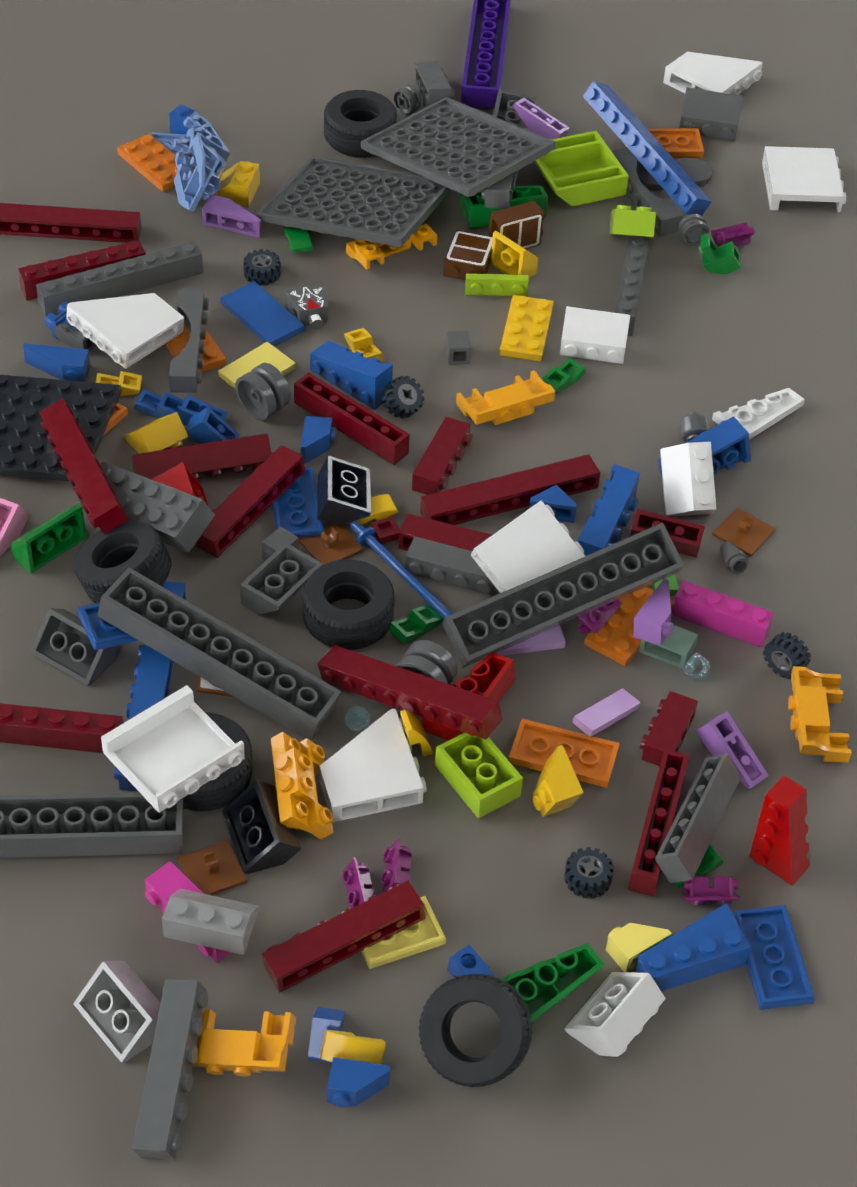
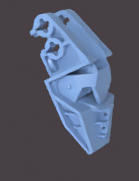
M199 115L187 116L183 122L185 127L190 128L187 131V139L183 137L175 138L172 147L173 150L178 151L175 157L177 174L174 178L178 202L181 206L194 212L200 198L206 200L217 193L220 187V176L226 166L225 162L230 155V151L210 122Z

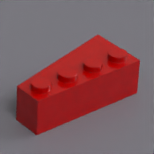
M491 652L470 670V674L467 677L457 680L454 686L500 702L515 681L514 660ZM422 717L424 731L449 741L464 733Z
M783 775L765 795L749 857L758 865L764 866L793 886L810 867V860L807 859L806 855L809 852V843L806 842L808 824L805 822V817L808 814L807 790Z

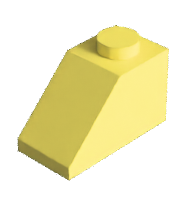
M629 923L622 928L616 927L609 933L606 951L624 972H630L636 968L639 955L672 936V933L668 929Z

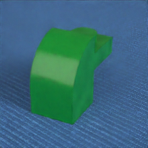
M709 233L701 236L699 249L703 256V267L708 272L728 274L741 269V255L733 242L717 247Z

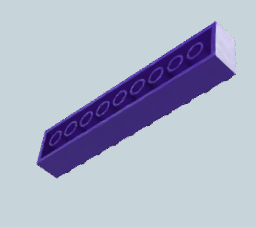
M474 0L462 82V104L472 108H495L499 89L501 90L511 0Z

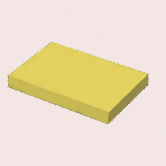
M265 342L220 369L218 375L235 389V383L239 377L251 372L253 368L264 362L276 367L283 376L295 370L296 363L270 343Z
M426 896L420 897L425 907L424 920L361 951L369 969L446 944L445 935Z

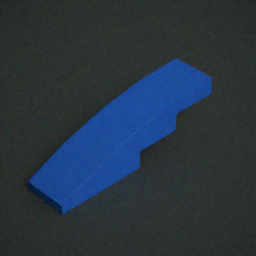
M145 389L142 390L134 406L135 410L156 418L177 412L183 425H188L192 416L208 406L224 421L229 413L189 395L183 400L167 392L161 397Z

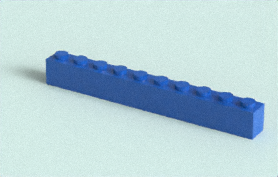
M593 81L583 95L585 100L685 214H699L702 216L712 201L609 85Z
M166 581L162 586L165 589L171 588L174 594L186 600L184 582ZM146 644L139 645L138 649L140 664H136L134 670V678L137 680L136 684H131L130 697L133 700L132 703L127 704L126 717L129 720L169 695L175 661ZM115 766L114 779L119 781V790L138 791Z

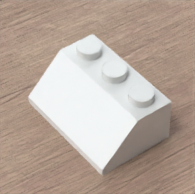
M566 306L560 355L623 364L630 315Z
M711 442L685 443L660 449L665 516L711 515L716 510Z
M612 972L564 1029L569 1035L598 1055L618 1057L626 1051L627 1045L643 1030V1026L650 1017L658 1012L659 1006L666 998L649 973Z

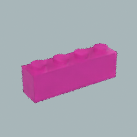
M683 580L675 595L672 615L762 648L769 634L774 612Z
M170 861L145 879V896L152 905L160 907L163 914L170 896L177 890L185 889L203 893ZM198 945L201 953L206 957L210 956L216 963L231 953Z

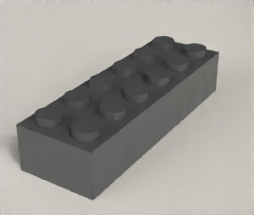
M103 461L100 464L129 519L127 521H140L151 525L157 530L165 544L189 553L215 516L201 498Z

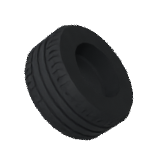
M351 90L340 93L333 97L324 109V137L326 141L339 153L353 157L374 156V154L361 149L360 142L397 123V110L393 103L387 97L374 91Z
M125 521L106 534H103L101 530L96 532L82 545L76 558L75 573L90 600L96 604L100 603L104 593L128 567L158 585L163 586L169 576L172 561L162 538L154 527L140 521Z
M342 559L324 564L308 577L303 587L302 612L304 624L313 637L330 647L336 645L348 650H354L372 645L386 635L389 631L390 623L393 622L395 604L393 585L385 573L376 566L364 561ZM341 599H355L366 605L358 609L344 610L334 607L331 603Z
M205 712L235 744L241 740L244 742L245 759L237 766L221 773L217 779L210 780L199 787L193 794L183 797L184 809L193 811L220 809L229 805L250 784L253 766L250 739L240 725L220 714Z
M468 974L448 980L430 995V999H427L419 1020L420 1045H422L421 1048L425 1053V1058L428 1059V1063L443 1078L464 1087L487 1086L509 1076L525 1059L532 1040L531 1016L522 996H519V992L508 985L509 983L487 974ZM470 1002L488 1005L496 1012L501 1022V1040L497 1048L484 1057L475 1058L463 1054L455 1046L451 1037L450 1024L454 1013L461 1006Z

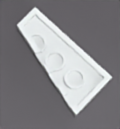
M786 388L765 395V399H753L748 401L747 405L730 407L727 412L713 413L712 420L719 424L734 416L749 432L750 440L802 407L805 399L790 388Z

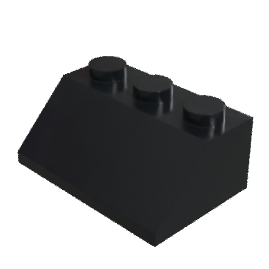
M327 456L318 474L317 520L341 526L369 517L371 514L370 469Z
M256 779L222 810L245 874L283 865L301 850L294 828H287L280 823L276 786Z

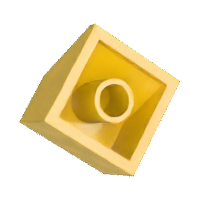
M239 161L222 173L220 187L215 195L229 198L240 206L249 207L260 185V164L249 161Z
M493 232L490 265L509 275H528L531 278L537 274L539 257L501 233Z
M177 412L160 417L124 435L125 440L139 454L163 450L169 446L171 449L183 444V439L189 437Z
M563 745L558 746L545 762L533 791V804L536 810L541 812L542 817L570 808L584 793Z

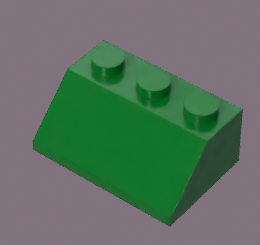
M81 504L63 509L12 541L13 559L32 574L87 539L84 511Z

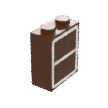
M535 201L491 212L489 236L493 237V232L497 231L525 249L541 245L542 225L545 218L544 211Z
M456 230L444 259L443 276L466 280V274H487L491 264L493 237Z

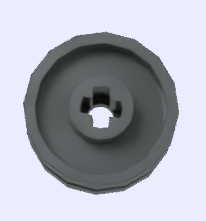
M264 362L256 366L251 372L239 377L235 383V391L240 403L255 419L264 420L275 411L288 405L291 400V391L286 379L276 367Z
M427 640L413 642L397 665V667L447 684L452 682L458 668L455 659L446 649L439 644Z

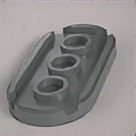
M698 158L674 159L698 187L706 185L711 180L713 169L706 161ZM642 164L637 167V174L642 184L647 185V188L651 190H664Z

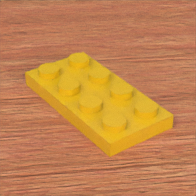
M513 295L499 356L541 362L554 301Z

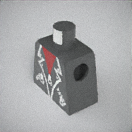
M324 284L285 290L286 309L305 326L311 325L312 329L317 330L323 326V323L328 321V303Z

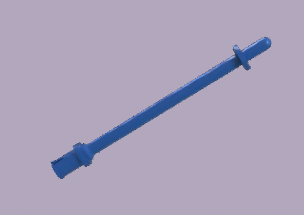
M357 521L350 523L351 529L359 535V545L365 546L368 544L444 619L454 614L374 538L375 530L368 527L365 529Z

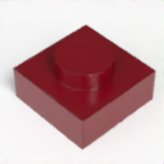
M393 517L371 522V528L375 530V537L380 544L399 539L400 529Z

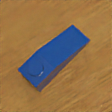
M23 344L25 363L60 380L86 382L90 368L89 349Z

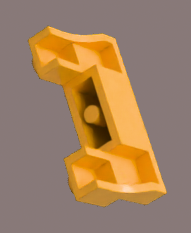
M424 224L414 232L402 247H393L392 245L382 243L376 244L366 240H354L346 243V253L350 258L359 261L368 270L370 269V261L375 259L380 264H384V257L410 249L411 242L419 251L423 250V242L429 241L433 246L437 245V234L428 224Z
M535 370L531 371L530 379L523 381L519 375L515 376L514 384L485 392L484 398L477 388L472 389L471 397L464 398L461 392L456 395L457 406L465 417H471L475 425L491 420L494 425L509 422L534 414L535 407L555 400V390L550 384H546Z
M793 666L791 673L793 696H789L788 708L793 711L790 726L791 730H795L800 754L823 755V762L849 763L852 754L851 749H848L847 746L849 733L829 732L828 703H841L843 697V690L839 688L841 674H824L814 672L806 667Z
M284 732L272 737L271 746L280 823L287 828L307 831L320 840L334 833L333 815L327 807L319 804L317 799L315 775L319 773V766L324 763L325 753L322 747L316 745L308 738L298 742L295 738H291Z
M205 1009V1012L202 1013L203 1031L198 1036L196 1045L198 1058L193 1067H204L207 1069V1073L213 1075H223L224 1071H234L233 1074L243 1077L251 1076V1072L261 1073L262 1070L285 1072L288 1045L293 1046L296 1016L291 1012H285L284 1016L273 1015L270 1012L264 1011L261 1034L257 1031L214 1029L216 1013L211 1009Z

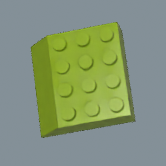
M597 130L552 139L555 141L556 149L534 161L555 194L571 206L626 195L629 175Z

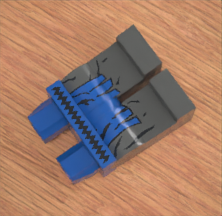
M63 302L59 306L58 316L53 313L45 316V325L52 329V337L61 340L72 348L89 349V351L96 346L92 340L86 338L79 329L68 322L66 316L67 304L69 303Z

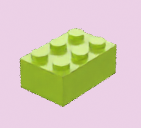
M618 205L616 209L611 211L609 234L654 237L656 212H651V207H637L636 210H631V206Z
M464 732L436 747V768L478 819L521 797L523 777L489 737L485 740Z

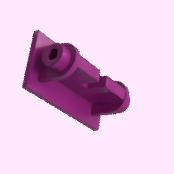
M747 222L711 231L712 239L717 247L729 242H733L735 246L751 242L752 235L755 234L754 228L748 226Z
M616 600L579 616L578 619L581 621L579 623V631L583 634L590 633L591 631L597 634L622 603Z
M399 838L391 847H387L384 852L383 862H386L381 878V884L384 885L383 893L395 884H402L410 880V874L403 871L408 872L410 870L412 852L409 850V847L400 846Z
M353 857L342 875L343 882L347 888L348 904L351 908L365 902L369 897L375 896L374 889H365L371 888L373 885L369 868L364 863L357 864L356 857Z
M694 876L692 880L683 882V888L688 890V892H682V896L685 900H689L690 904H705V900H716L717 904H732V900H740V897L734 892V890H738V879H733L732 876H713V886H709L708 876Z

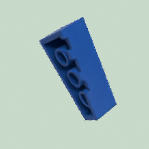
M330 341L325 342L310 353V370L315 374L320 375L331 384L336 385L374 410L385 403V401H382V397L385 396L382 392L385 389L384 387L393 380V364L388 362L382 364L379 359L374 357L371 359L365 358L363 353L358 351L352 353L348 348Z
M734 416L720 422L712 429L702 432L696 438L683 443L711 442L714 475L718 469L723 467L727 469L735 467L736 462L743 461L746 463L751 461L749 432ZM660 457V458H658V464H659V471H660V473H661V475H662L661 457Z
M616 464L613 465L611 479L606 480L601 498L597 499L592 516H589L578 539V543L582 546L585 556L620 540L622 527H627L631 516L630 512H635L639 499L636 498L639 472Z
M726 903L639 955L635 973H649L659 989L664 991L746 965L751 947Z

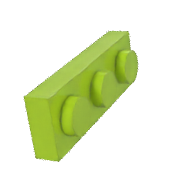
M466 274L465 295L527 296L529 276Z

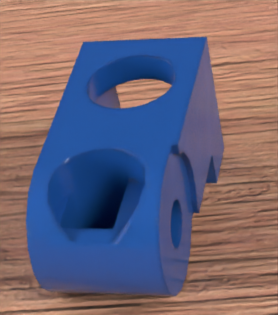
M470 944L450 957L447 971L453 977L468 974L494 976L490 968Z

